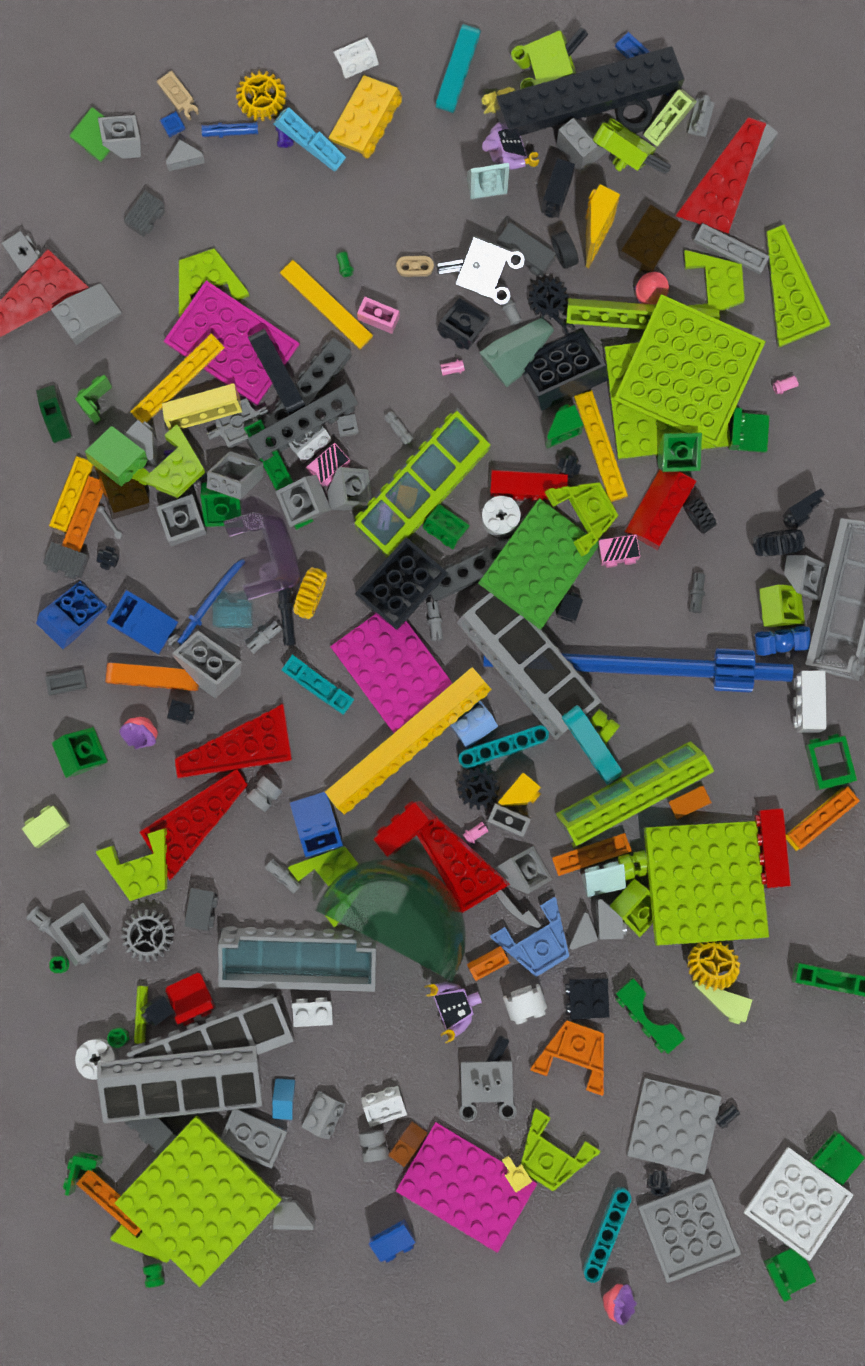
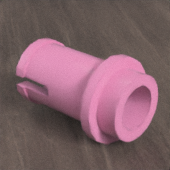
M456 359L457 361L440 364L442 375L445 376L458 372L462 374L461 372L465 371L463 360Z
M794 375L782 381L777 380L773 384L774 392L780 395L784 391L798 387V381Z
M480 822L471 830H466L463 837L468 844H474L476 839L488 833V829L486 826L484 827L483 822Z

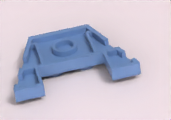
M555 897L540 905L550 924L517 944L514 943L505 927L490 936L492 940L536 977L570 957Z

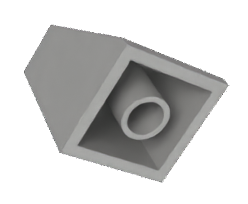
M573 118L559 129L556 147L569 162L575 164V169L581 174L606 154L608 150L593 141L595 133L585 122Z

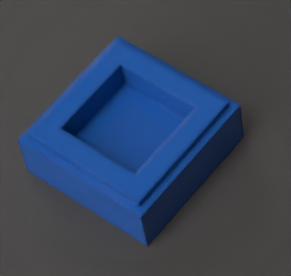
M177 112L160 120L169 138L185 130V126Z

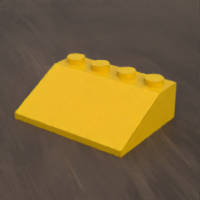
M601 184L597 190L593 189L587 205L588 209L585 217L587 220V268L593 262L614 222L620 198L619 193Z

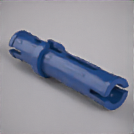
M257 122L202 125V137L219 136V138H223V136L258 134Z

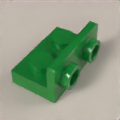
M439 504L426 519L423 529L440 540L445 546L454 549L470 525Z

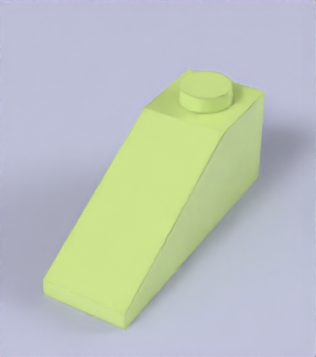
M678 89L643 135L658 147L686 117L697 101L684 90Z
M693 982V986L724 1016L729 1017L728 1021L739 1025L740 1021L746 1022L752 999L724 990L721 991L718 988L713 991L712 987L706 990L704 984L699 986V982Z

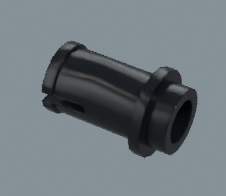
M732 1104L720 1116L717 1115L715 1121L721 1129L724 1127L728 1128V1124L740 1115V1112Z

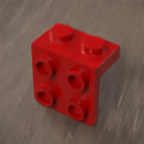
M195 973L167 986L165 989L175 1011L176 1017L174 1018L177 1025L181 1023L184 1026L194 1022V1017L201 1015L203 1018L211 1014V1009L216 1007L200 973Z

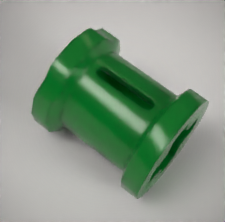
M65 956L53 957L49 962V968L53 973H65L70 967V962ZM56 961H62L61 965L63 968H56L58 965Z

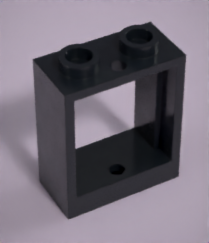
M557 158L542 202L541 212L545 216L559 218L573 179L574 163Z

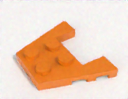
M566 1020L531 1066L530 1071L547 1076L553 1057L592 1070L585 1090L603 1096L604 1033Z

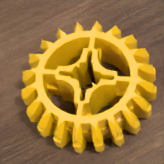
M259 70L258 75H254L251 72V78L245 76V82L240 81V87L237 88L238 94L236 95L237 104L243 114L247 113L248 118L253 116L254 120L257 121L258 117H261V121L264 122V117H268L271 120L272 114L277 116V110H283L282 105L286 103L284 99L286 97L285 87L281 84L279 78L276 79L274 74L269 76V73L266 71L262 75ZM270 88L276 92L275 99H272L271 95H269ZM248 93L253 97L252 104L246 100Z
M313 567L306 572L293 609L294 613L299 617L307 619L313 617L326 585V572Z
M721 941L718 944L715 942L698 943L696 947L692 948L691 954L688 956L687 967L690 968L689 974L694 975L693 981H699V986L704 984L706 990L712 987L713 991L717 990V988L722 991L725 987H730L736 981L740 973V963L737 962L738 956L733 955L734 950L728 949V944L723 946ZM709 955V957H704V959H700L701 956ZM723 971H727L726 974L718 976V973H723Z

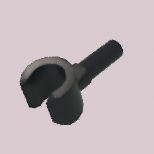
M552 315V318L563 328L562 331L565 335H570L566 330L567 326L575 330L574 324H566L559 317L557 318L555 315Z

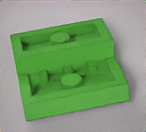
M92 107L69 136L73 141L82 146L87 153L102 162L110 152L102 144L98 118L104 116Z

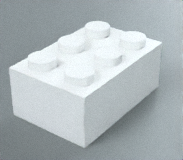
M801 671L796 675V678H793L792 683L793 690H796V697H793V709H796V716L793 717V727L796 728V733H820L826 729L825 671Z

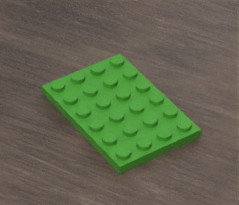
M539 498L478 584L538 629H541L598 548V542L591 547L586 555L581 557L573 542L585 536L586 533Z

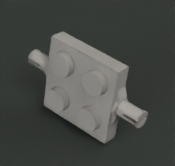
M247 398L241 400L242 412L216 419L217 428L207 432L209 439L211 440L220 435L225 440L228 449L247 441L248 437L244 428L259 421V417L268 414L266 407L264 406L255 411L250 406Z

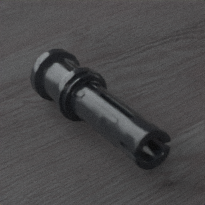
M293 587L276 588L279 596L278 608L281 610L284 646L296 644L293 620L295 603L292 602Z

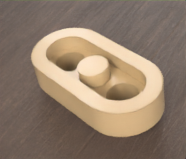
M404 256L398 259L396 269L403 277L429 276L433 272L434 263L427 256ZM407 265L409 269L404 270L402 267ZM426 265L428 268L423 270L421 266Z

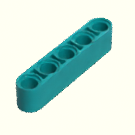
M462 24L435 108L454 113L481 29Z
M578 705L561 717L607 785L624 774Z
M540 725L464 750L459 755V764L465 769H470L541 745L548 740L549 731L545 726ZM537 730H542L545 733L543 740H538L535 737ZM518 737H525L527 744L525 746L518 745L516 741ZM505 742L509 745V750L501 752L498 749V745ZM484 748L489 749L491 756L483 758L480 755V751ZM467 754L473 758L472 763L468 765L462 762V757Z
M618 1187L613 1191L584 1264V1277L591 1283L598 1282L601 1279L630 1206L631 1194L624 1187ZM620 1192L627 1194V1199L624 1202L617 1201V1195ZM612 1211H618L620 1214L616 1221L609 1219ZM611 1230L612 1237L607 1240L603 1239V1231ZM597 1249L605 1250V1255L602 1258L595 1257L594 1253ZM596 1268L598 1270L596 1276L589 1277L587 1275L588 1269Z

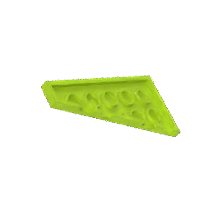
M785 225L769 230L766 233L768 256H770L769 267L778 348L831 325Z

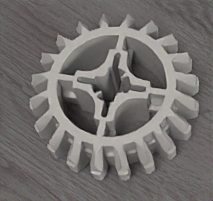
M145 909V915L143 916L142 911H138V918L134 914L131 915L133 922L125 921L129 928H122L123 931H127V935H121V938H127V941L123 942L122 945L130 946L126 950L127 953L132 950L134 951L131 956L132 958L139 954L138 961H142L144 956H146V962H150L151 956L154 961H157V954L161 957L165 956L162 951L163 949L170 951L166 944H173L172 940H168V936H174V933H168V930L172 929L173 926L169 925L166 927L165 924L170 920L167 918L162 921L163 913L156 917V910H153L150 915L149 909ZM151 919L158 924L149 929L141 921ZM137 926L140 935L139 938L134 942L133 931L134 928ZM162 929L163 939L159 946L156 934ZM145 931H153L150 935L151 941L149 939L143 940L146 936ZM148 943L154 948V951L144 952L137 947Z

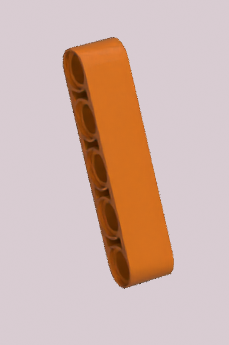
M107 663L105 683L190 691L199 690V685L185 669Z

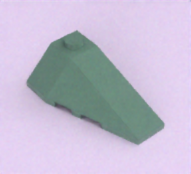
M540 318L495 340L480 352L484 365L508 387L522 376L527 364L532 362L535 358V353L539 348L543 347L554 329L544 319Z

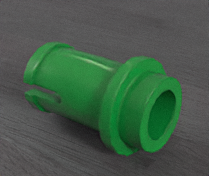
M338 253L336 258L340 267V275L344 278L352 276L354 269L350 265L348 253Z

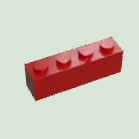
M492 470L490 497L505 496L513 498L514 501L532 499L533 502H537L539 498L541 500H549L545 492L551 488L567 487L568 475Z
M783 808L759 810L757 815H755L756 827L759 826L757 841L758 846H761L759 860L760 865L763 867V873H761L762 884H764V888L789 887L791 883Z

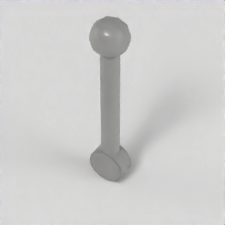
M99 505L97 511L102 513L114 531L115 538L121 539L122 533L116 529L107 516L104 506Z

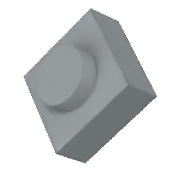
M355 414L338 417L337 424L340 438L359 434Z

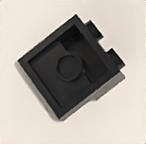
M459 298L442 318L437 331H439L440 336L444 339L450 338L453 340L458 348L469 350L478 339L481 331L489 323L490 317Z
M820 488L788 508L783 515V522L788 529L794 526L799 528L810 519L809 515L822 503L821 499L825 495L823 490Z
M608 978L569 979V984H565V993L569 995V1003H566V1015H570V1019L610 1018Z

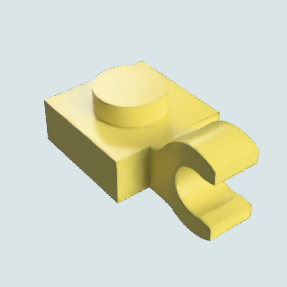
M509 1155L502 1159L509 1170L505 1177L515 1192H518L532 1182L521 1164L516 1167Z

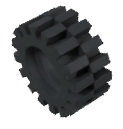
M699 497L684 506L686 514L700 533L705 534L717 525L714 515L710 512L711 510L707 508V505Z

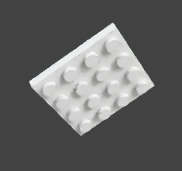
M787 1147L743 1213L806 1260L810 1261L853 1197V1194Z

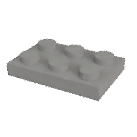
M234 1109L224 1128L221 1139L235 1153L272 1169L288 1131L239 1109Z

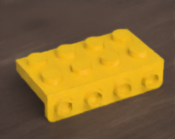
M363 75L331 132L329 140L359 152L364 158L368 159L374 153L376 144L383 137L386 126L392 121L395 110L402 102V95L399 89Z

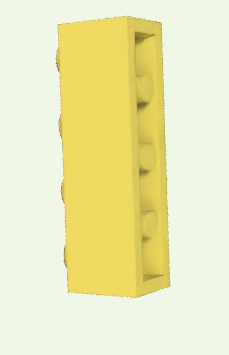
M234 383L162 404L164 421L169 431L176 424L180 429L242 412L240 395Z

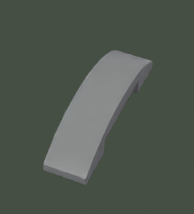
M502 890L495 893L503 906L517 919L536 928L541 926L529 910L522 915Z

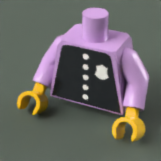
M500 122L491 129L490 135L486 137L482 144L483 150L490 152L494 163H509L510 170L526 167V164L535 167L539 163V160H533V158L538 157L537 152H532L529 158H527L521 136L506 140Z
M449 982L425 985L424 988L429 987L431 989L430 994H426V996H434L446 1031L442 1032L441 1036L446 1034L448 1041L445 1043H449L456 1036L463 1033L472 1022V1015L474 1013L471 1007L482 1003L479 993L475 992L467 996L464 988L461 989L458 984Z

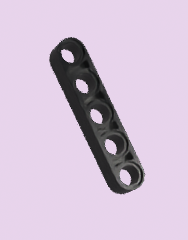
M265 328L248 336L288 414L291 415L306 407Z

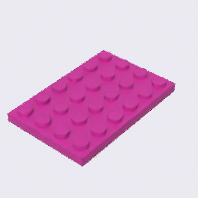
M207 280L163 341L186 358L212 333L225 349L203 370L225 385L234 383L238 393L257 406L272 386V382L252 347L248 336L265 328L284 366H286L300 346V343Z
M375 614L330 646L393 733L453 684L407 621L396 630Z
M435 1122L398 1185L396 1192L498 1253L538 1183L532 1180L530 1184L515 1192L505 1177L509 1170L501 1160Z

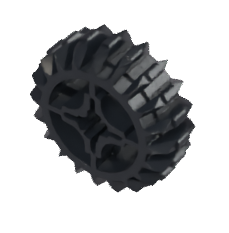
M798 529L766 532L753 538V549L757 556L785 555L802 550L805 547V537L803 532Z

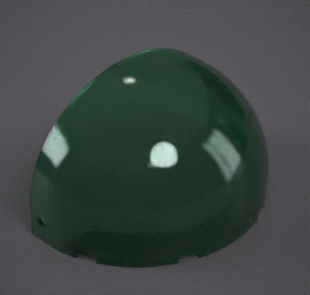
M378 859L357 864L341 873L324 891L314 910L406 956L444 977L448 982H453L461 966L466 947V926L461 908L454 895L440 879L415 864L395 859Z

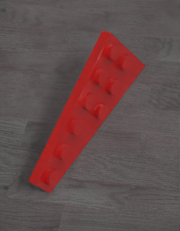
M751 117L746 119L719 158L677 212L676 217L701 225L703 223L713 229L729 233L766 122Z
M47 249L0 300V337L43 315L65 299L89 289V287Z
M284 704L176 758L177 778L292 761Z
M238 769L139 832L151 852L154 853L148 834L166 828L167 877L170 881L248 786Z
M429 810L435 820L417 836L462 913L510 885L505 878Z

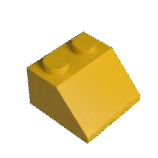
M522 773L499 800L497 805L507 807L527 805L529 802L534 803L541 795L539 792L541 787L525 773Z

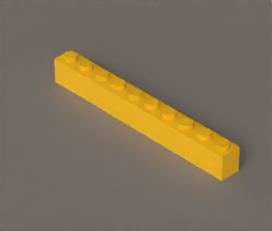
M473 667L470 668L325 791L326 795L335 807L345 815L362 799L367 798L369 793L375 788L381 786L388 777L395 774L402 765L410 761L421 749L426 748L434 738L440 736L448 726L455 723L474 704L486 697L492 689Z

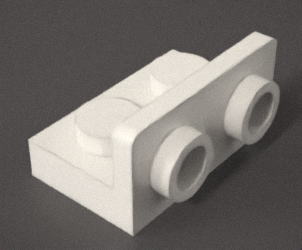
M367 37L334 51L335 58L345 78L378 65L375 50Z
M306 422L301 428H308V423ZM324 427L314 434L312 431L305 434L307 438L298 443L296 441L289 443V448L298 456L302 463L312 458L314 454L331 441Z
M327 997L315 998L316 1002H308V999H296V1003H292L293 1026L333 1025L332 1001H327Z
M398 1086L388 1087L377 1093H369L361 1098L369 1127L407 1115Z

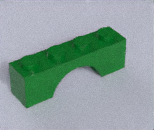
M795 963L792 982L865 997V976Z
M631 978L615 992L617 996L615 1000L622 1008L627 1007L630 1011L629 1017L635 1023L637 1021L640 1022L643 1026L641 1030L648 1038L652 1036L656 1041L654 1046L661 1053L669 1054L686 1038L672 1023L657 1025L649 1021L643 1010V1001L647 993L634 978Z

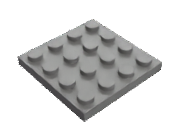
M644 1078L627 1156L705 1175L721 1096Z
M712 1178L638 1206L667 1283L741 1255Z

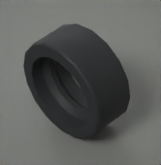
M647 99L617 108L616 120L631 132L639 133L649 126L652 118V107ZM630 105L640 106L645 111L644 120L638 124L628 122L623 116L625 108Z
M564 230L552 235L553 249L563 269L578 264V254L569 233Z

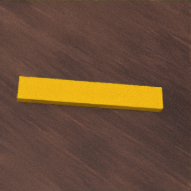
M294 260L280 272V275L359 350L373 338V335Z
M211 333L130 412L141 423L144 421L148 423L163 408V403L170 402L225 347Z
M592 390L575 395L574 400L608 498L611 502L628 497Z

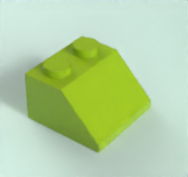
M774 585L760 589L764 627L805 624L802 594L797 593L793 586Z
M634 879L609 907L623 919V923H626L636 935L641 937L653 924L650 891Z

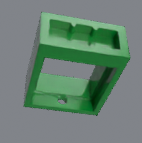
M839 734L828 736L829 740L825 741L817 738L810 740V744L805 746L816 791L857 781L846 736L840 737ZM840 743L848 775L822 781L814 748Z

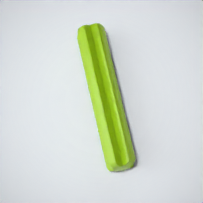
M148 986L137 987L135 1044L145 1042L146 1023L141 1017L143 1013L140 1008L148 1002Z

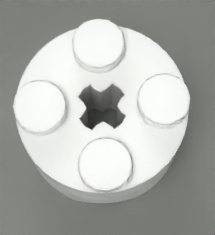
M497 496L485 504L482 511V524L488 533L497 538H505L512 535L517 529L520 522V509L512 498ZM498 514H502L504 520H500Z
M536 984L534 989H532L531 985L510 992L511 997L509 998L506 995L503 997L510 1020L515 1021L516 1024L526 1022V1018L534 1016V1018L541 1017L546 1014L545 1010L548 1008L539 984Z
M99 1038L85 1042L76 1052V1067L82 1076L88 1079H97V1062L93 1061L95 1054L101 1058L98 1062L118 1060L116 1048L111 1047L107 1040Z

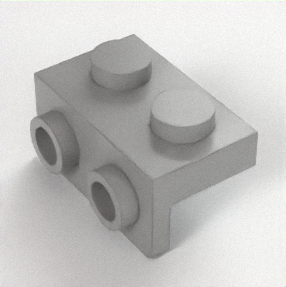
M318 1091L302 1128L320 1138L329 1139L335 1131L338 1119L343 1114L345 1103Z

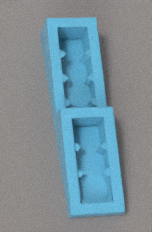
M290 107L283 110L273 123V125L334 172L346 158L320 131L316 133Z

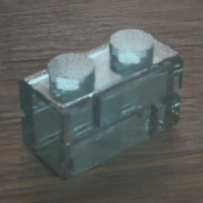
M225 599L218 600V603H213L214 628H253L252 603H249V600H237V603H230V600Z

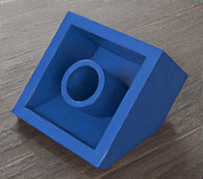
M405 1219L376 1234L369 1240V1245L379 1261L385 1260L386 1263L397 1257L396 1254L400 1251H403V1253L410 1251L414 1248L413 1244L416 1243V1239Z

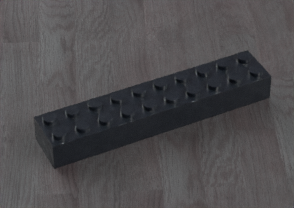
M670 46L496 96L494 108L505 138L508 140L567 123L573 118L581 119L678 91V89L681 90L685 78L673 47Z

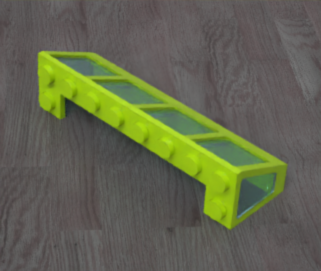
M458 411L454 414L450 413L445 418V424L433 431L431 434L432 438L428 442L424 441L421 444L417 455H412L406 461L407 466L403 470L399 469L393 476L394 480L390 484L386 483L380 490L381 494L377 498L373 497L367 504L368 508L365 512H359L354 519L356 520L354 523L356 531L387 558L405 538L409 539L433 510L446 499L490 450L491 445Z
M689 741L555 815L573 848L715 771L706 755Z

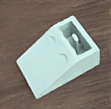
M617 861L603 865L604 869H599V866L587 868L585 873L581 875L586 897L625 889L624 864L619 865Z

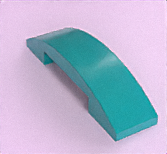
M294 655L289 658L281 669L286 675L342 715L345 714L355 700L309 668L308 665Z

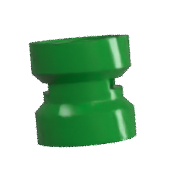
M115 1028L109 1032L107 1041L111 1047L120 1048L129 1042L130 1035L124 1028Z
M162 1263L142 1267L143 1274L146 1275V1280L144 1281L145 1288L165 1284L164 1277L161 1274L163 1270Z

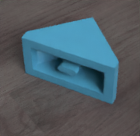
M275 1080L273 1119H293L295 1080Z

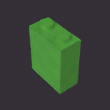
M113 426L106 430L85 451L88 461L120 486L125 482H129L133 475L139 469H142L148 461L145 451Z

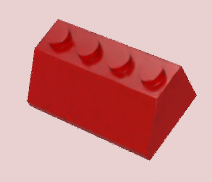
M659 470L627 526L625 533L637 535L639 541L658 551L693 489L696 480L679 471L663 472Z

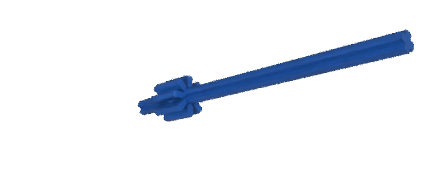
M717 648L714 661L561 653L573 665L576 671L713 678V688L715 691L752 692L754 680L792 682L793 664L755 663V652L753 650ZM508 651L518 664H522L535 653ZM541 653L524 668L557 670L544 653ZM484 655L483 667H494Z

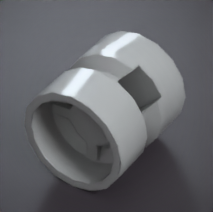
M263 776L257 783L258 788L252 789L246 797L266 813L272 805L271 801L276 800L282 791Z
M384 1130L359 1134L360 1145L364 1147L362 1150L363 1162H374L388 1158L387 1147L383 1145L385 1142Z

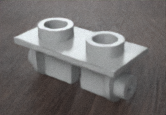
M705 95L701 99H696L697 103L694 106L688 133L706 138L715 102H711L710 97Z

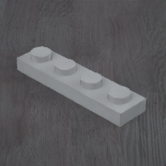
M703 223L693 241L735 263L742 264L743 267L758 274L762 273L770 257Z

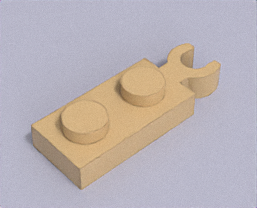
M172 71L157 81L158 86L178 112L184 110L185 117L189 121L191 120L190 111H194L197 115L199 114L198 108L195 105H191L194 102L193 98Z

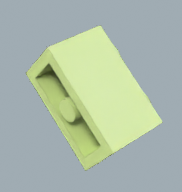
M46 806L40 811L41 815L37 818L32 817L24 823L26 826L22 830L34 847H41L70 826L56 806Z

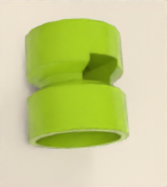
M599 709L590 719V722L604 744H606L620 725L613 719L608 720V715Z
M645 850L634 852L633 856L629 854L618 856L619 865L624 864L625 880L633 879L635 875L640 877L648 875ZM634 862H637L638 867H634Z

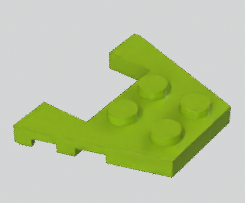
M215 249L179 260V317H181L191 303V296L198 293L206 280L215 287L228 284L232 298L236 301L249 297L247 289Z
M688 250L684 251L685 269H705L707 304L688 305L689 307L724 311L744 303L742 264Z
M176 424L165 434V439L175 446L176 449L152 472L149 473L145 468L139 469L132 479L139 481L143 485L153 486L156 490L178 498L205 471L180 427Z
M600 482L574 487L567 486L559 489L551 488L545 492L553 507L569 499L588 534L573 542L581 557L589 552L600 536L619 516Z
M166 828L148 834L154 853L139 859L120 864L114 845L96 851L100 860L130 901L167 889Z
M345 846L288 867L298 882L313 870H316L335 894L339 902L324 913L334 927L338 925L369 877Z
M535 1108L521 1165L530 1177L554 1191L601 1151L585 1141L575 1158L571 1157L540 1136L551 1118Z
M121 1225L110 1238V1240L165 1263L170 1260L144 1232L137 1237Z

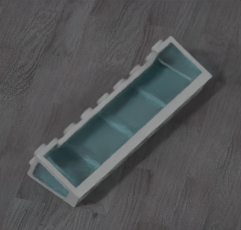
M235 926L222 928L218 943L219 987L375 992L377 932L371 930H364L362 932H354L353 930L334 931L332 929L315 931L311 928L304 930L286 928L281 930L273 927L256 929L255 927L237 928Z

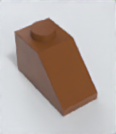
M411 1121L388 1156L405 1167L428 1132Z

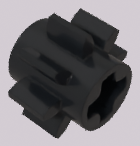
M566 455L565 459L560 458L557 469H560L559 474L568 475V478H573L574 475L578 476L582 466L578 464L579 459L571 455Z
M106 546L105 550H99L96 562L100 563L102 569L110 571L111 567L115 568L117 566L119 554L115 553V548Z
M655 1171L652 1175L649 1174L646 1188H651V1193L655 1196H663L665 1192L669 1193L671 1179H667L665 1172Z

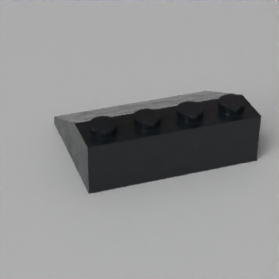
M583 329L539 348L534 355L535 358L527 364L524 369L525 372L522 374L541 411L608 381L609 377L605 362Z
M405 538L358 589L355 595L368 609L398 630L449 573L409 539Z

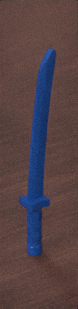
M244 559L231 567L204 601L194 616L190 615L188 617L191 621L178 639V644L182 645L189 638L196 625L201 626L202 622L200 620L221 591L244 565Z

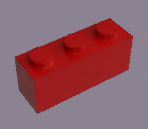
M411 801L408 803L401 815L399 813L391 818V824L387 827L383 826L376 832L378 835L373 840L387 857L395 855L435 820L422 801Z

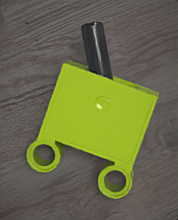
M579 28L568 42L560 30L525 46H516L511 53L512 59L521 69H527L532 64L536 78L535 80L532 78L524 79L520 89L576 74L571 54L588 36L587 31L584 28Z
M612 118L609 119L607 124L602 123L593 137V141L616 156L612 164L618 171L624 169L627 164L637 171L645 165L664 174L670 171L671 165L653 155L656 150L655 147Z

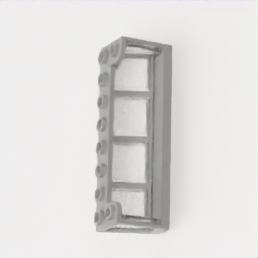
M841 518L805 665L813 670L825 671L828 674L859 681L860 676L864 673L863 662L865 657V522Z

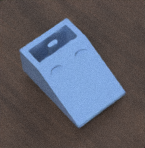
M479 700L469 711L465 712L455 723L451 724L450 727L464 746L469 748L497 728L498 725L491 713Z

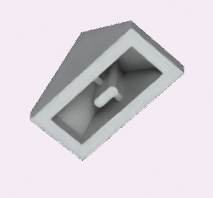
M179 140L166 160L169 171L205 163L202 152Z
M583 912L568 947L571 950L598 940L588 913Z

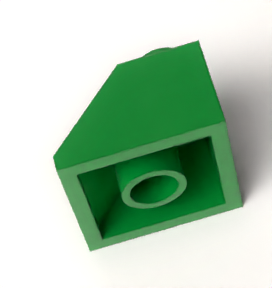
M565 405L559 408L545 444L547 449L582 434L584 425L575 405Z
M664 433L658 448V468L663 472L700 471L702 433Z
M207 482L201 483L200 496L204 526L242 525V499L240 500L208 489Z
M94 727L63 735L52 742L65 778L82 774L108 762Z

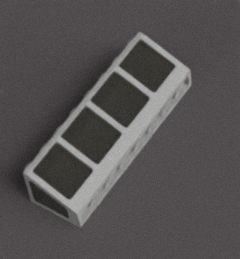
M492 593L486 595L462 615L457 622L556 740L569 730L561 718L563 715L578 705L587 716L601 702L598 694L587 685L585 679L564 658L560 650L548 639L547 634Z
M272 994L261 998L262 1003L254 1005V1002L242 1005L243 1010L238 1012L235 1011V1008L226 1011L222 1018L217 1019V1016L205 1019L206 1024L199 1026L197 1022L186 1026L187 1031L180 1033L179 1029L168 1033L169 1037L162 1040L161 1037L149 1040L150 1045L146 1046L144 1042L131 1047L132 1051L128 1052L127 1055L129 1059L248 1046H256L257 1054H261L293 1042L295 1039L280 997H274ZM195 1078L183 1079L181 1082L184 1083ZM175 1080L144 1083L141 1086L145 1097L177 1084Z
M256 1046L97 1062V1082L103 1123L262 1107L261 1075Z

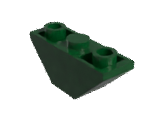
M55 385L36 390L38 404L53 443L72 438Z

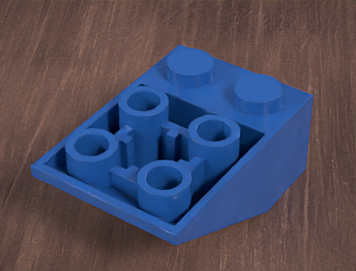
M79 581L39 613L36 624L64 649L77 639L107 606Z
M126 590L106 623L159 655L177 626L178 621Z
M325 792L290 803L306 858L344 846L329 798Z

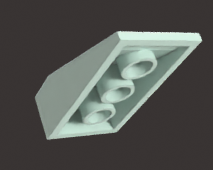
M509 163L473 168L467 171L470 199L507 194Z

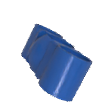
M806 626L790 628V631L780 629L774 633L772 631H763L755 634L756 654L761 656L772 653L776 654V651L780 653L789 652L792 648L794 651L807 650L811 644L810 628Z

